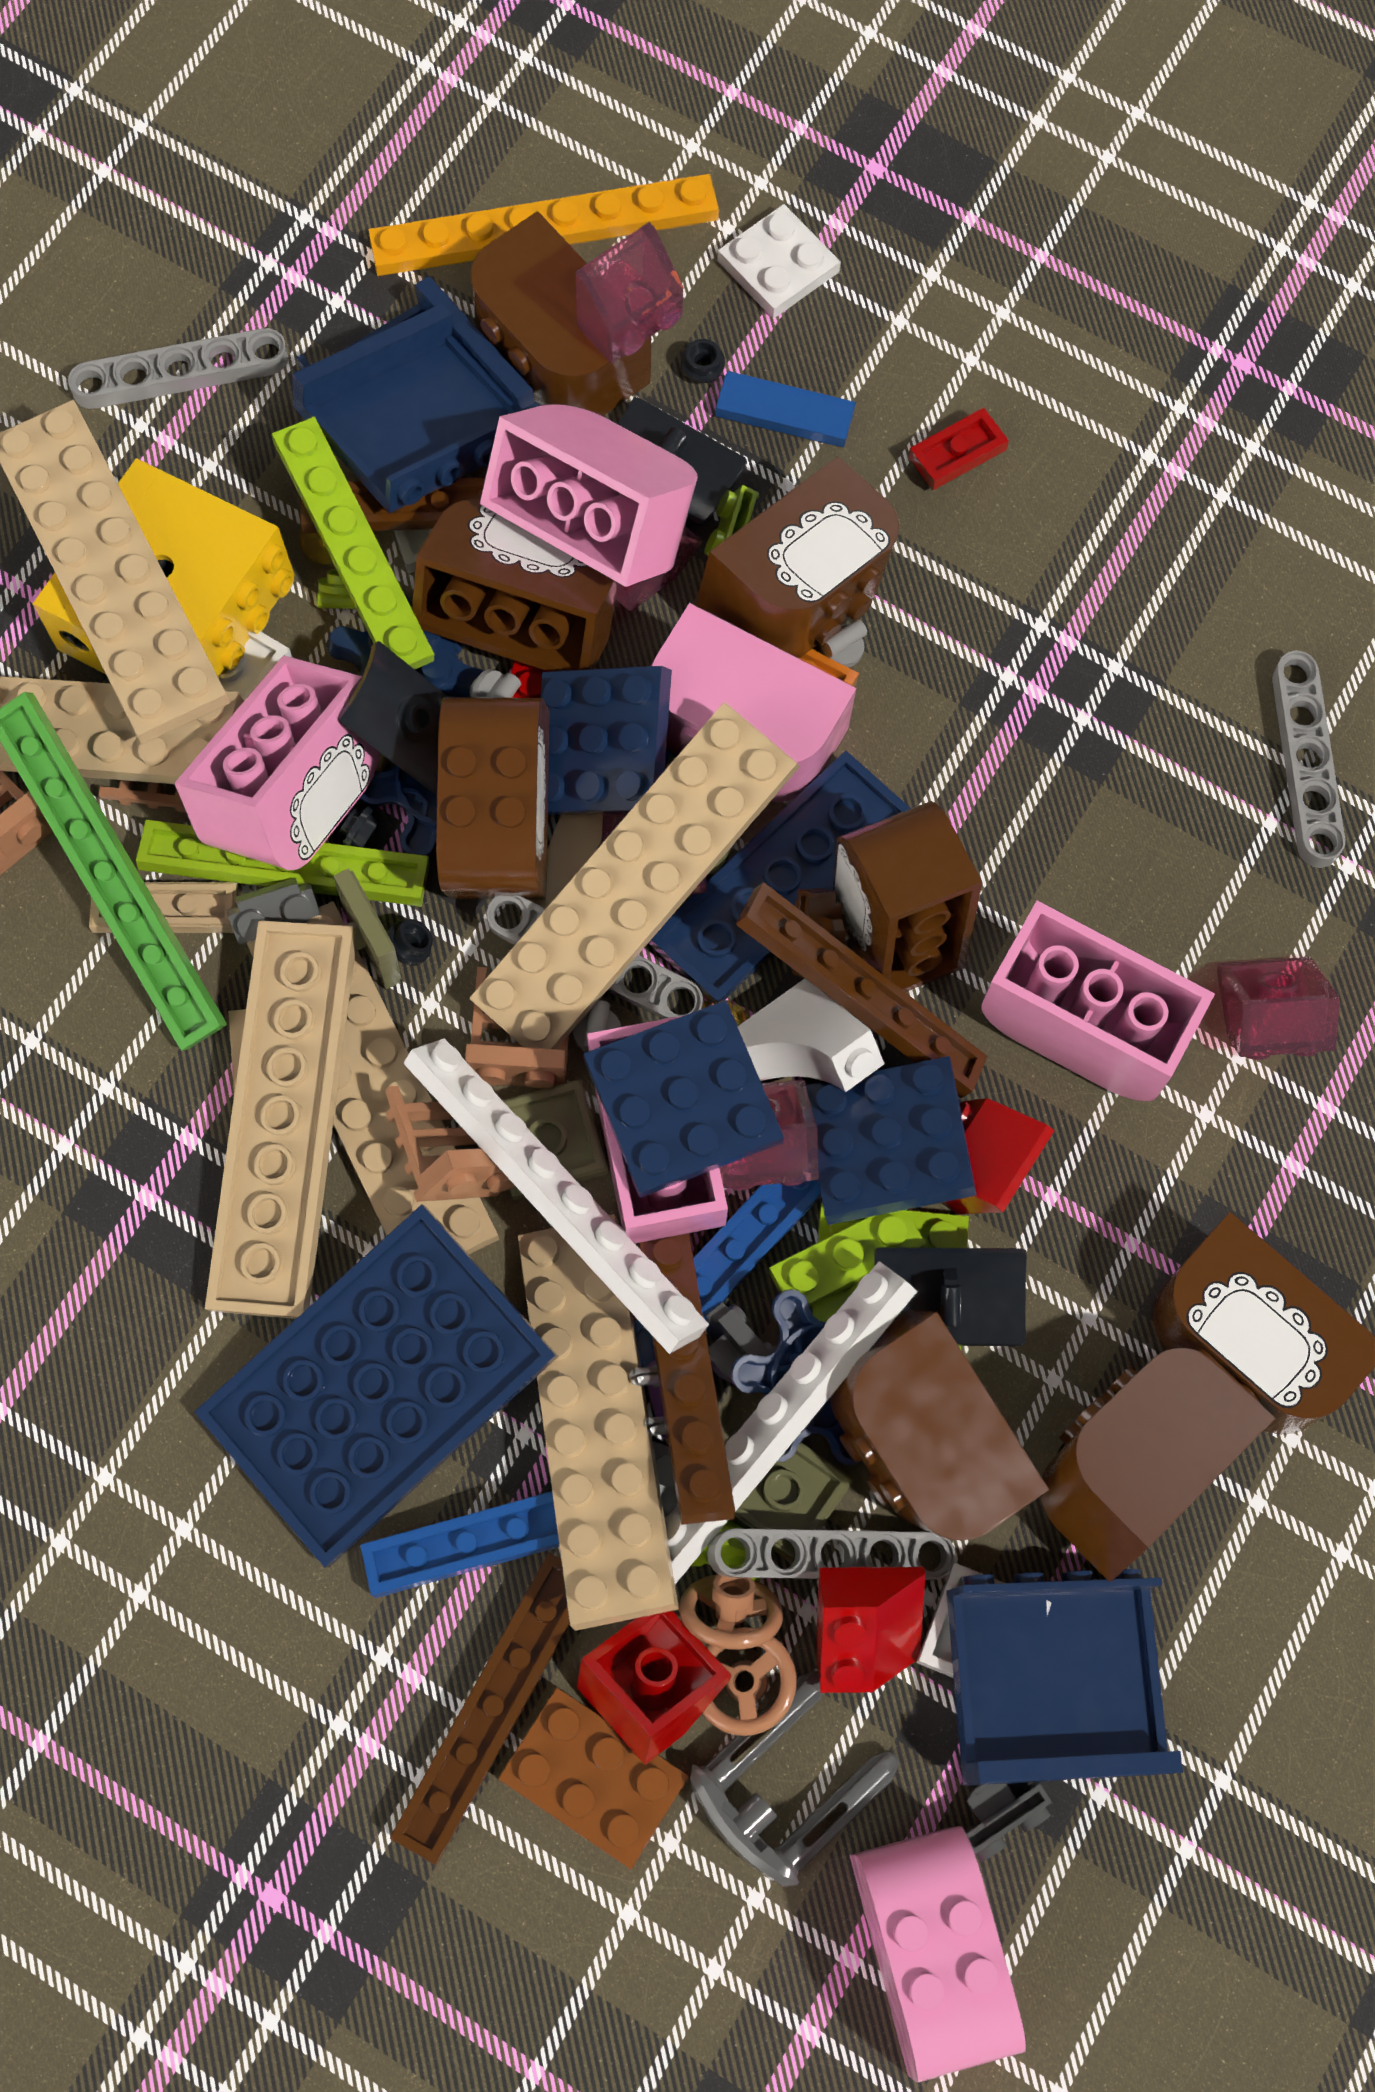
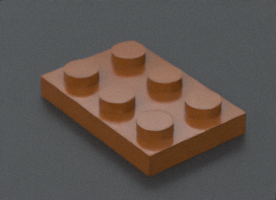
M556 1688L498 1780L632 1870L689 1776L659 1755L644 1765L605 1719L559 1688Z

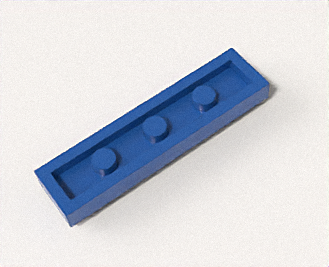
M552 1491L361 1544L371 1596L374 1598L382 1597L560 1547Z

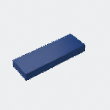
M727 371L716 405L715 416L844 448L856 402Z

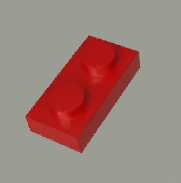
M982 408L910 447L908 458L932 491L1006 451L1009 440L986 409Z

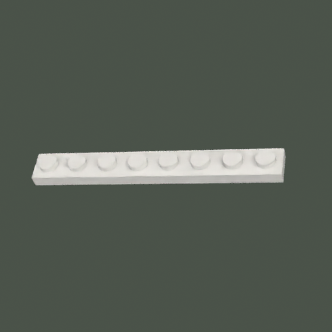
M444 1038L410 1051L404 1061V1065L669 1354L702 1335L709 1324L696 1311L694 1305L687 1298L683 1297L661 1273L659 1267L649 1260L626 1235L624 1229L608 1216L592 1198L591 1194L559 1163L558 1158L548 1151L526 1127L524 1121L516 1116L496 1095L493 1088L471 1068L456 1048L451 1046Z
M880 1261L869 1274L861 1279L855 1291L840 1309L827 1320L821 1332L806 1350L794 1360L787 1373L772 1391L760 1401L753 1414L725 1444L735 1511L845 1380L857 1360L869 1351L917 1293V1290L906 1280ZM678 1504L665 1517L675 1584L728 1520L681 1525Z

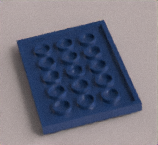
M421 1204L194 1413L323 1567L326 1568L334 1564L559 1356L425 1205Z

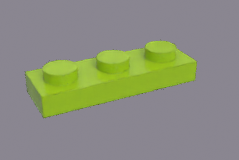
M906 1209L868 1217L771 1266L768 1272L779 1293L788 1289L797 1290L804 1294L810 1307L861 1281L864 1276L869 1274L874 1268V1250L876 1248H924L926 1243Z

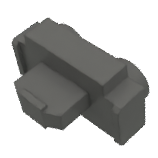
M296 878L235 897L237 907L227 909L238 945L256 939L258 921L307 923L310 918L321 915L311 884L307 883L298 886Z
M721 1303L705 1317L709 1324L706 1329L716 1340L708 1349L712 1370L719 1378L732 1382L731 1367L739 1357L747 1354L766 1356L775 1349L770 1343L761 1342L750 1329L751 1323L747 1315L735 1304L727 1307L724 1303Z
M1039 1781L1031 1783L1030 1788L1015 1797L1007 1784L979 1785L971 1790L966 1803L978 1822L966 1829L965 1833L980 1863L1004 1849L1007 1844L1002 1836L1018 1825L1026 1833L1051 1816L1046 1807L1052 1801Z

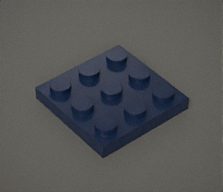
M664 666L542 672L540 698L544 699L550 711L548 815L629 813L665 771L671 669Z
M727 1000L583 1053L584 1061L639 1198L784 1142V1135Z
M950 1056L875 1071L847 1092L829 1082L805 1086L824 1215L828 1225L977 1195Z

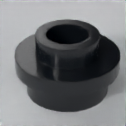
M708 339L693 341L686 347L681 356V369L684 375L696 383H710L717 380L725 368V356L715 342ZM707 362L709 365L701 366L697 365V363Z
M367 806L362 813L355 808L353 809L339 831L346 836L342 845L362 848L366 846L381 822L379 818L372 814L374 809Z
M407 919L394 923L388 929L387 934L395 947L398 961L405 965L418 966L429 957L433 945V937L430 930L422 922L415 919Z

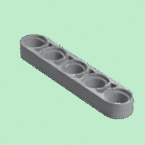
M261 328L83 362L71 370L68 376V384L75 402L84 408L96 409L273 375L285 368L288 362V352L285 340L278 331L270 328ZM264 344H272L279 348L277 355L270 359L258 358L255 352ZM227 352L232 354L235 360L230 366L219 368L211 364L215 355ZM176 361H185L191 365L190 370L182 376H173L167 372L168 367ZM140 369L145 371L147 376L139 384L130 385L123 381L124 375L130 370ZM87 378H98L102 381L101 387L93 393H84L79 390L80 383Z
M1295 650L1287 652L1281 657L1272 674V683L1297 850L1305 863L1312 867L1323 868L1334 863L1345 847V833L1319 668L1311 655ZM1289 665L1301 667L1306 672L1307 681L1300 684L1289 681L1284 675V668ZM1298 706L1308 709L1312 713L1313 723L1306 726L1295 723L1290 716V709ZM1304 748L1311 749L1319 756L1320 765L1314 768H1307L1301 765L1296 757V752ZM1308 791H1316L1322 794L1327 803L1326 808L1321 811H1314L1304 804L1303 794ZM1314 834L1327 836L1332 841L1333 852L1329 854L1315 852L1309 843L1310 836Z
M496 896L489 903L486 912L488 925L491 931L499 938L515 945L545 911V908L521 896ZM503 904H514L522 911V921L515 928L505 929L496 923L494 918L495 912ZM637 955L607 990L662 1019L683 1016L674 1014L667 1006V997L674 990L684 989L692 994L695 1006L690 1013L701 1010L703 1004L702 993L696 984L640 955ZM639 967L645 969L650 974L652 984L644 993L636 994L626 988L624 976L632 968Z
M728 1529L717 1533L708 1544L707 1549L708 1563L711 1568L720 1576L729 1578L819 1579V1567H826L821 1560V1549L824 1543L831 1539L839 1542L844 1549V1561L840 1567H874L870 1560V1550L873 1544L879 1540L885 1541L892 1549L893 1559L889 1567H922L918 1558L919 1549L927 1541L936 1544L940 1550L941 1560L938 1567L933 1571L925 1569V1580L944 1578L951 1572L956 1560L955 1548L950 1539L931 1532ZM729 1538H737L741 1541L746 1552L742 1565L735 1569L726 1566L721 1558L722 1545ZM782 1538L791 1542L795 1549V1560L787 1569L778 1568L771 1558L772 1546Z

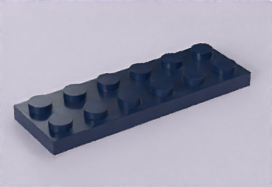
M845 750L686 901L649 941V945L683 977L696 984L701 993L711 1003L717 1004L725 1001L773 954L736 925L752 891L764 882L795 906L796 899L798 898V889L827 888L833 890L838 837L911 808Z

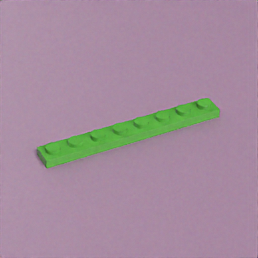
M23 692L0 708V742L181 1051L189 1050L228 1024L35 695L30 692Z

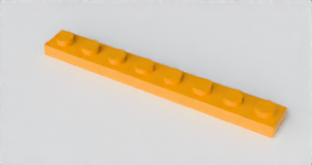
M710 174L368 230L377 276L474 261L478 253L486 245L536 211H539L568 244L572 245L717 221L719 208Z

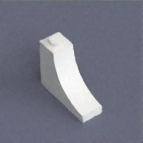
M806 978L738 1026L760 1081L780 1077H810L829 1082L847 1092L884 1065L871 1029Z

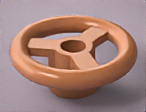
M719 1574L701 1578L684 1591L679 1603L680 1617L688 1631L699 1640L724 1649L740 1650L762 1645L776 1635L783 1621V1610L779 1599L767 1586L756 1580L753 1581L752 1578H729ZM698 1599L715 1610V1616L718 1619L715 1629L707 1626L697 1617L695 1603ZM767 1615V1620L761 1627L750 1632L733 1633L735 1625L742 1623L747 1617Z
M734 1628L733 1633L750 1632L755 1630V1628ZM775 1637L759 1645V1647L767 1652L755 1662L742 1660L732 1666L721 1663L731 1674V1679L726 1684V1689L729 1695L739 1702L741 1719L726 1715L712 1701L702 1714L713 1726L729 1734L751 1736L771 1729L787 1714L795 1697L796 1671L790 1654ZM709 1644L705 1645L715 1657L724 1650V1648ZM778 1666L781 1677L779 1695L772 1707L764 1714L758 1716L756 1702L767 1692L769 1684L767 1673ZM744 1671L750 1672L754 1678V1685L747 1692L740 1691L736 1684L738 1675Z

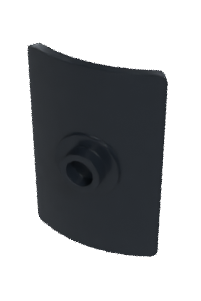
M639 397L632 399L617 423L623 428L683 459L694 468L697 473V482L687 518L700 525H703L717 510L722 496L727 490L731 491L747 464V459Z
M377 641L372 645L362 679L349 702L339 714V720L425 788L437 795L439 718L443 698L448 696L383 643Z
M879 1247L874 1250V1266L880 1261L917 1290V1293L894 1320L909 1310L932 1311L938 1313L958 1346H1023L1025 1344L1027 1262L1025 1249Z

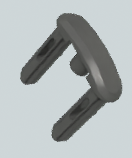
M818 1671L802 1674L796 1678L795 1697L787 1714L778 1724L772 1727V1731L738 1764H732L730 1756L751 1736L735 1735L705 1766L694 1764L690 1777L697 1800L708 1820L725 1843L748 1865L769 1880L783 1887L799 1885L798 1873L894 1780L897 1768L899 1767L898 1757L891 1751L872 1755L814 1812L809 1814L807 1819L776 1849L767 1845L759 1836L777 1817L772 1808L760 1795L755 1792L737 1810L728 1801L729 1799L725 1796V1791L821 1700L823 1693H820ZM777 1697L758 1716L767 1712L775 1703ZM838 1804H841L844 1807V1812L809 1847L804 1846L803 1838Z

